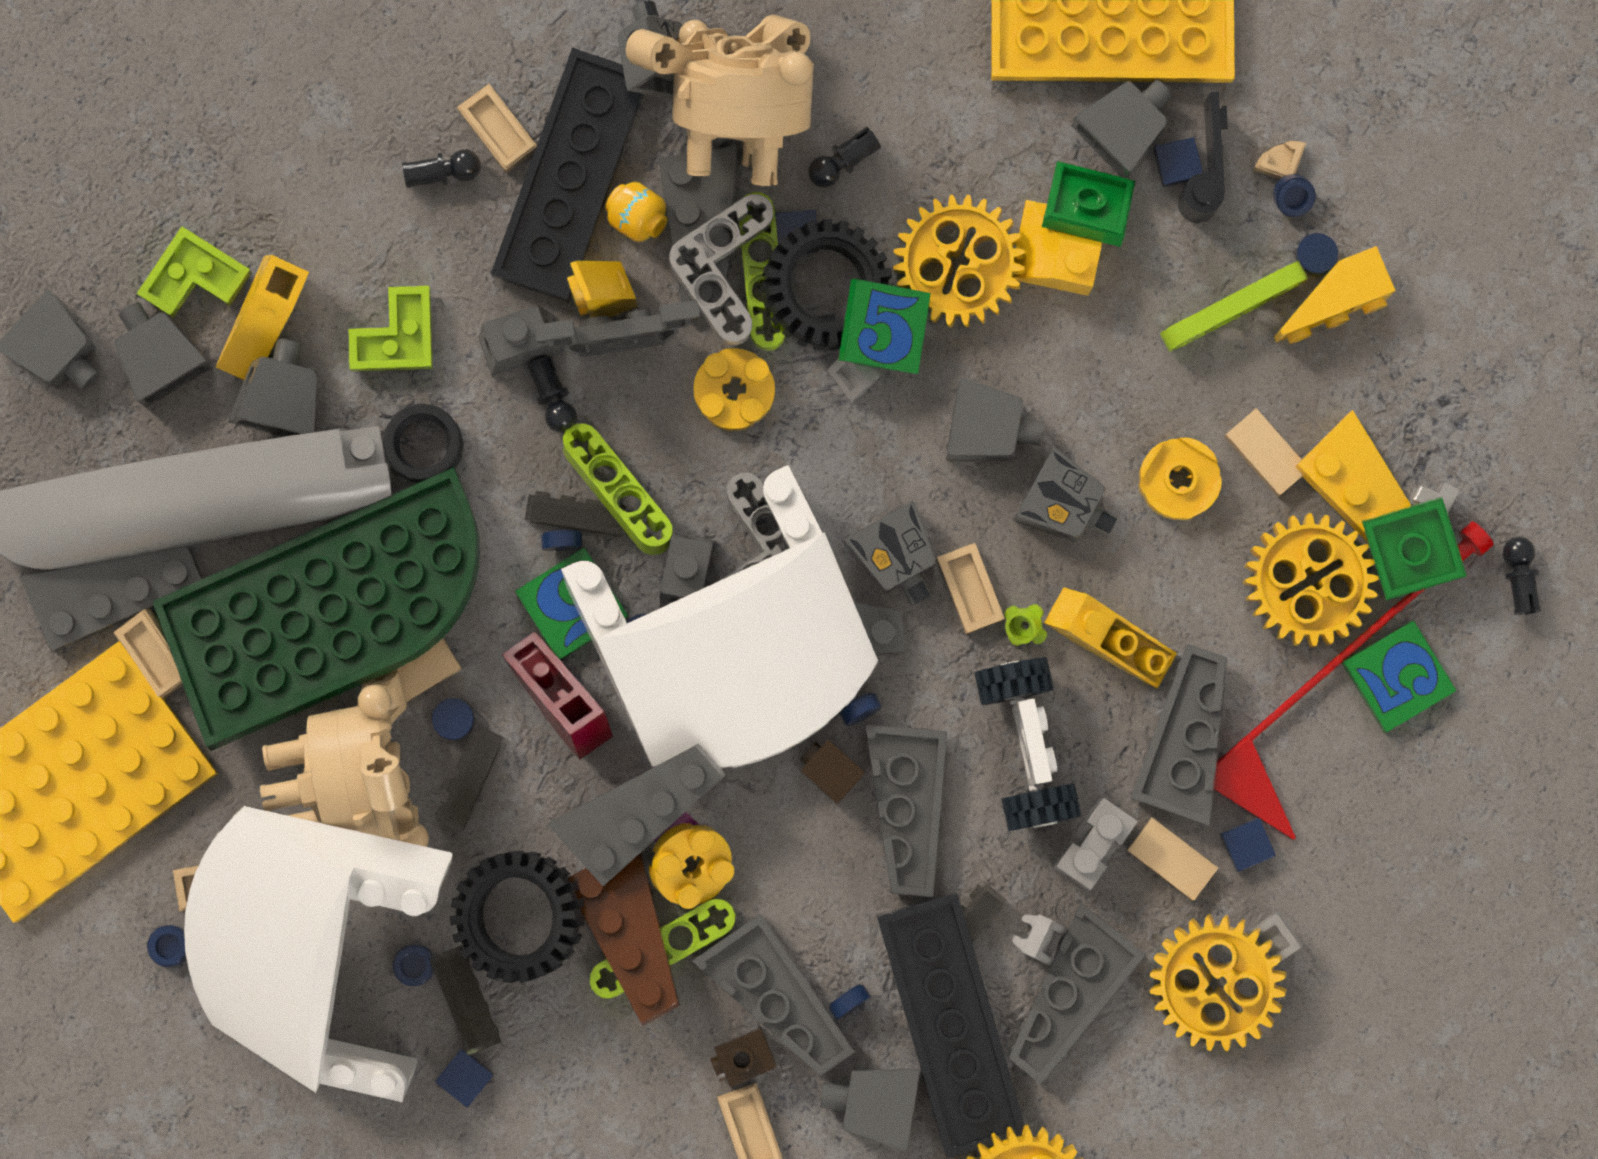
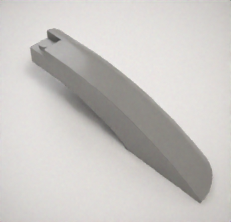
M379 426L346 431L333 429L241 443L113 466L0 491V555L12 563L27 568L53 570L262 531L339 519L391 496L388 464L385 463Z

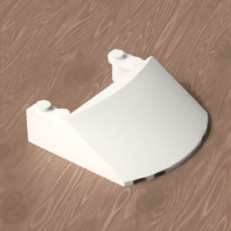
M788 465L772 472L766 478L763 494L790 549L630 623L626 622L601 569L596 564L589 561H579L561 569L566 588L652 768L698 743L720 768L742 767L780 754L805 741L829 723V720L837 715L845 706H848L868 677L871 676L878 663V659L825 532L822 533Z
M244 806L233 815L224 828L216 834L203 855L190 887L185 912L184 937L188 970L198 1000L211 1024L315 1093L319 1085L323 1084L403 1102L416 1069V1058L328 1039L350 899L360 901L369 907L382 906L400 910L410 916H419L426 913L435 906L438 900L440 888L450 867L453 854L447 851Z

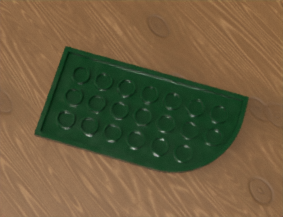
M454 467L152 601L204 743L210 751L400 668L429 651L450 631L463 613L476 583L480 559V539L477 522L459 475Z

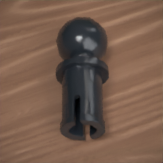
M867 126L864 127L863 130L840 146L833 145L831 147L834 153L832 157L820 156L815 158L808 169L809 178L818 187L826 188L834 185L839 179L840 170L844 168L850 174L853 172L852 167L881 149L878 139Z
M461 149L456 151L450 160H444L443 154L438 153L437 158L409 163L403 162L402 168L406 187L411 188V186L443 182V185H448V176H453L459 181L468 182L478 176L481 170V162L475 152Z
M543 356L531 361L527 366L540 396L537 399L539 405L548 404L545 413L546 424L551 430L564 433L575 425L577 420L576 410L571 404L562 399L569 392L567 388H563L559 380L552 356Z
M1513 537L1504 545L1502 555L1505 562L1513 567V572L1505 576L1511 582L1515 609L1514 615H1522L1523 613L1528 615L1541 612L1535 576L1539 575V570L1530 569L1529 567L1535 558L1534 545L1527 538Z

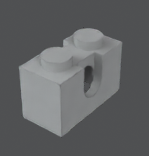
M1105 798L1098 799L1052 867L1084 890H1092L1107 868L1106 863L1118 846H1122L1138 821ZM1091 828V830H1090V832L1088 833V835L1086 836V838H1085V839L1083 840V842L1080 844V842L1082 841V839L1084 838V836L1086 835V833H1087V832L1089 831V829Z

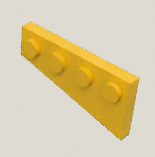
M1353 410L1295 466L1303 474L1302 477L1355 531L1359 532V535L1367 543L1368 540L1362 520L1411 506Z

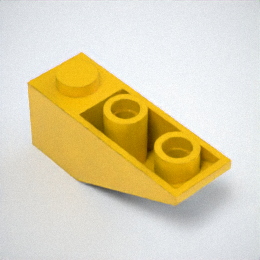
M1377 246L1338 261L1274 336L1275 342L1287 338L1289 344H1293L1312 335L1310 329L1325 324L1327 329H1331L1349 321L1348 314L1362 309L1366 315L1387 306L1386 299L1395 292V288Z
M265 255L215 368L244 380L252 361L259 357L268 358L297 302L309 274L308 271L273 255Z
M574 261L570 263L574 275L567 277L580 316L589 314L590 318L598 316H608L610 318L638 307L636 297L621 261Z
M1063 587L1044 621L1046 625L1072 642L1156 689L1160 686L1177 655L1175 651L1090 595Z

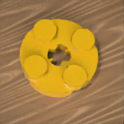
M739 348L724 349L709 355L698 369L693 387L695 403L702 415L715 427L727 431L746 430L754 426L755 423L759 422L770 411L775 397L774 378L766 361L754 353ZM731 379H738L741 381L740 386L743 384L746 386V393L739 394L737 400L728 399L729 393L723 394L722 392L723 386L729 385Z
M1192 438L1170 439L1157 444L1150 450L1141 464L1138 484L1140 494L1154 512L1168 519L1189 520L1205 512L1217 499L1222 485L1220 469L1215 454L1206 445ZM1182 468L1186 469L1190 474L1186 477V479H1191L1190 486L1188 488L1185 486H1181L1179 489L1174 488L1171 485L1173 479H1169L1171 470L1178 473Z
M691 823L676 825L658 839L652 850L655 855L652 860V866L649 864V875L653 885L667 900L679 904L685 909H692L715 897L734 875L729 845L716 830L707 825L693 826ZM690 856L696 860L697 856H699L697 868L692 872L683 873L682 870L686 868L685 860Z

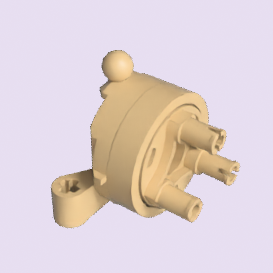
M772 14L766 16L746 36L729 37L723 28L709 29L700 20H690L684 23L679 32L680 43L671 37L646 29L637 30L630 35L626 44V56L629 62L659 74L674 73L672 119L674 123L687 129V174L692 176H709L711 174L712 140L719 137L743 141V159L741 164L742 166L749 167L752 163V184L759 186L778 184V148H783V136L806 131L811 124L814 63L804 54L809 47L811 39L808 27L801 22Z
M397 669L362 684L361 693L358 697V706L310 715L307 719V734L299 735L297 740L264 745L262 747L264 763L268 771L304 764V772L298 774L297 779L260 786L261 798L272 795L276 796V798L262 802L265 811L270 812L271 810L302 804L304 808L311 807L313 810L287 816L427 847L429 834L425 827L419 824L418 807L412 805L411 799L408 798L410 792L409 776L399 764L400 744L397 741H390L392 724L407 707Z

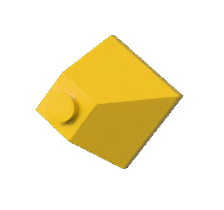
M1026 200L1019 229L1022 240L1016 244V248L1025 250L1026 256L1015 260V263L1025 267V273L1014 274L1013 278L1020 282L1088 296L1094 285L1102 242L1043 228L1042 222L1047 204Z

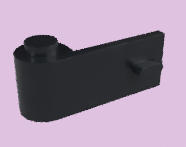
M1210 92L1204 103L1208 172L1195 174L1191 177L1178 200L1180 213L1185 219L1194 223H1202L1211 219L1223 202L1225 195L1221 129H1228L1226 105H1222L1220 109L1219 92Z

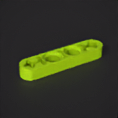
M752 192L746 196L759 194L771 202L773 219L768 227L771 229V233L763 232L741 247L747 309L752 319L750 336L757 348L764 351H772L779 348L786 339V336L782 334L785 329L780 323L775 326L771 321L773 328L780 329L779 333L773 335V341H765L764 335H757L756 330L763 329V314L754 315L753 310L766 311L764 303L756 300L752 293L755 284L765 281V276H762L769 260L756 262L752 260L748 252L750 246L757 241L768 243L772 251L777 247L775 208L773 201L767 195L761 192ZM751 205L747 206L748 211L751 210ZM747 215L739 221L741 236L746 234L742 230L743 224L753 219L752 215Z
M1293 262L1162 331L1160 336L1168 351H1175L1306 282L1308 277L1300 262Z
M584 423L575 424L567 429L563 435V453L566 459L642 552L649 555H659L667 551L673 535L670 520L601 435L592 426ZM578 439L582 443L588 440V451L593 457L589 462L588 454L581 446L574 448V440ZM601 466H609L616 471L617 475L612 481L602 482L595 478L594 471ZM625 496H634L640 500L641 506L634 512H626L619 508L618 502ZM646 515L647 525L652 531L662 530L660 540H657L654 536L647 539V527L642 521Z
M713 899L663 926L661 933L670 966L727 934L735 924L736 915L734 908L722 899ZM715 905L718 910L726 909L729 914L724 919L726 926L720 930L716 925H711L704 929L709 937L701 941L698 929L689 921V918L698 915L700 923L710 916L708 909L711 906ZM677 926H685L690 929L693 935V942L688 949L677 950L671 946L669 934L672 929ZM607 959L593 968L589 982L591 989L596 995L602 998H613L624 993L618 979L615 981L617 989L611 991L607 986L603 988L598 986L597 981L602 978L600 971L603 968L613 972Z

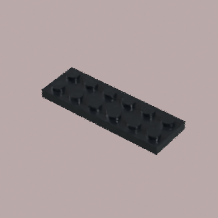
M572 47L492 268V277L569 303L572 292L567 277L574 275L570 263L584 261L643 97L642 93L627 91L622 64Z
M956 892L876 915L946 1158L949 1159L979 1150L977 1147L979 1143L986 1147L992 1146V1133H995L1002 1141L1006 1140L1007 1127L1013 1129L1016 1137L1022 1136L1025 1126L958 894Z

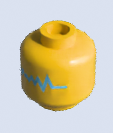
M635 181L617 186L606 202L605 208L608 212L607 218L610 226L635 242H643L651 236L653 238L659 236L667 224L664 198L639 182Z

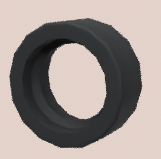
M423 403L407 406L396 413L385 429L383 440L386 458L394 470L405 479L415 483H420L453 467L456 469L461 461L464 447L461 430L450 414L438 406ZM421 420L432 421L441 426L446 433L448 441L447 451L442 460L434 466L426 468L415 467L408 463L402 456L399 446L401 435L406 427L413 422Z

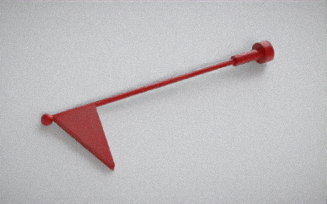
M1473 521L1459 532L1462 541L1457 546L1462 562L1473 552L1481 557L1494 546L1492 539L1485 530ZM1425 589L1404 596L1217 761L1214 790L1289 838L1296 839L1252 741Z

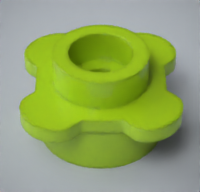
M1031 604L1028 608H1018L1012 605L1006 609L1005 618L1007 621L1005 629L1008 639L1013 645L1019 646L1033 641L1035 644H1041L1046 640L1047 632L1043 629L1041 620L1044 611L1039 605ZM1024 621L1028 622V628L1023 626Z

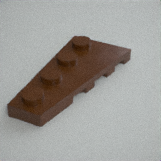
M641 852L604 886L598 882L587 868L570 876L568 880L570 882L576 881L579 890L575 891L577 899L583 898L584 907L580 908L583 916H585L591 931L641 1024L645 1026L680 1006Z

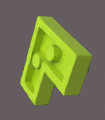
M181 226L136 294L174 318L195 285L230 306L252 274V271Z
M430 286L388 287L389 327L348 329L349 369L351 372L433 369Z

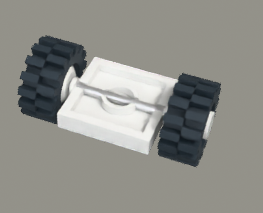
M1047 657L1014 661L976 671L974 674L981 705L1010 701V704L1014 705L1012 710L1029 791L1034 790L1033 792L1001 799L1008 831L1028 827H1043L1057 824V821L1082 816L1075 783L1042 790L1044 788L1043 784L1052 781L1051 774L1057 772V764L1053 748H1045L1042 733L1048 731L1044 707H1036L1035 698L1025 700V697L1054 690Z

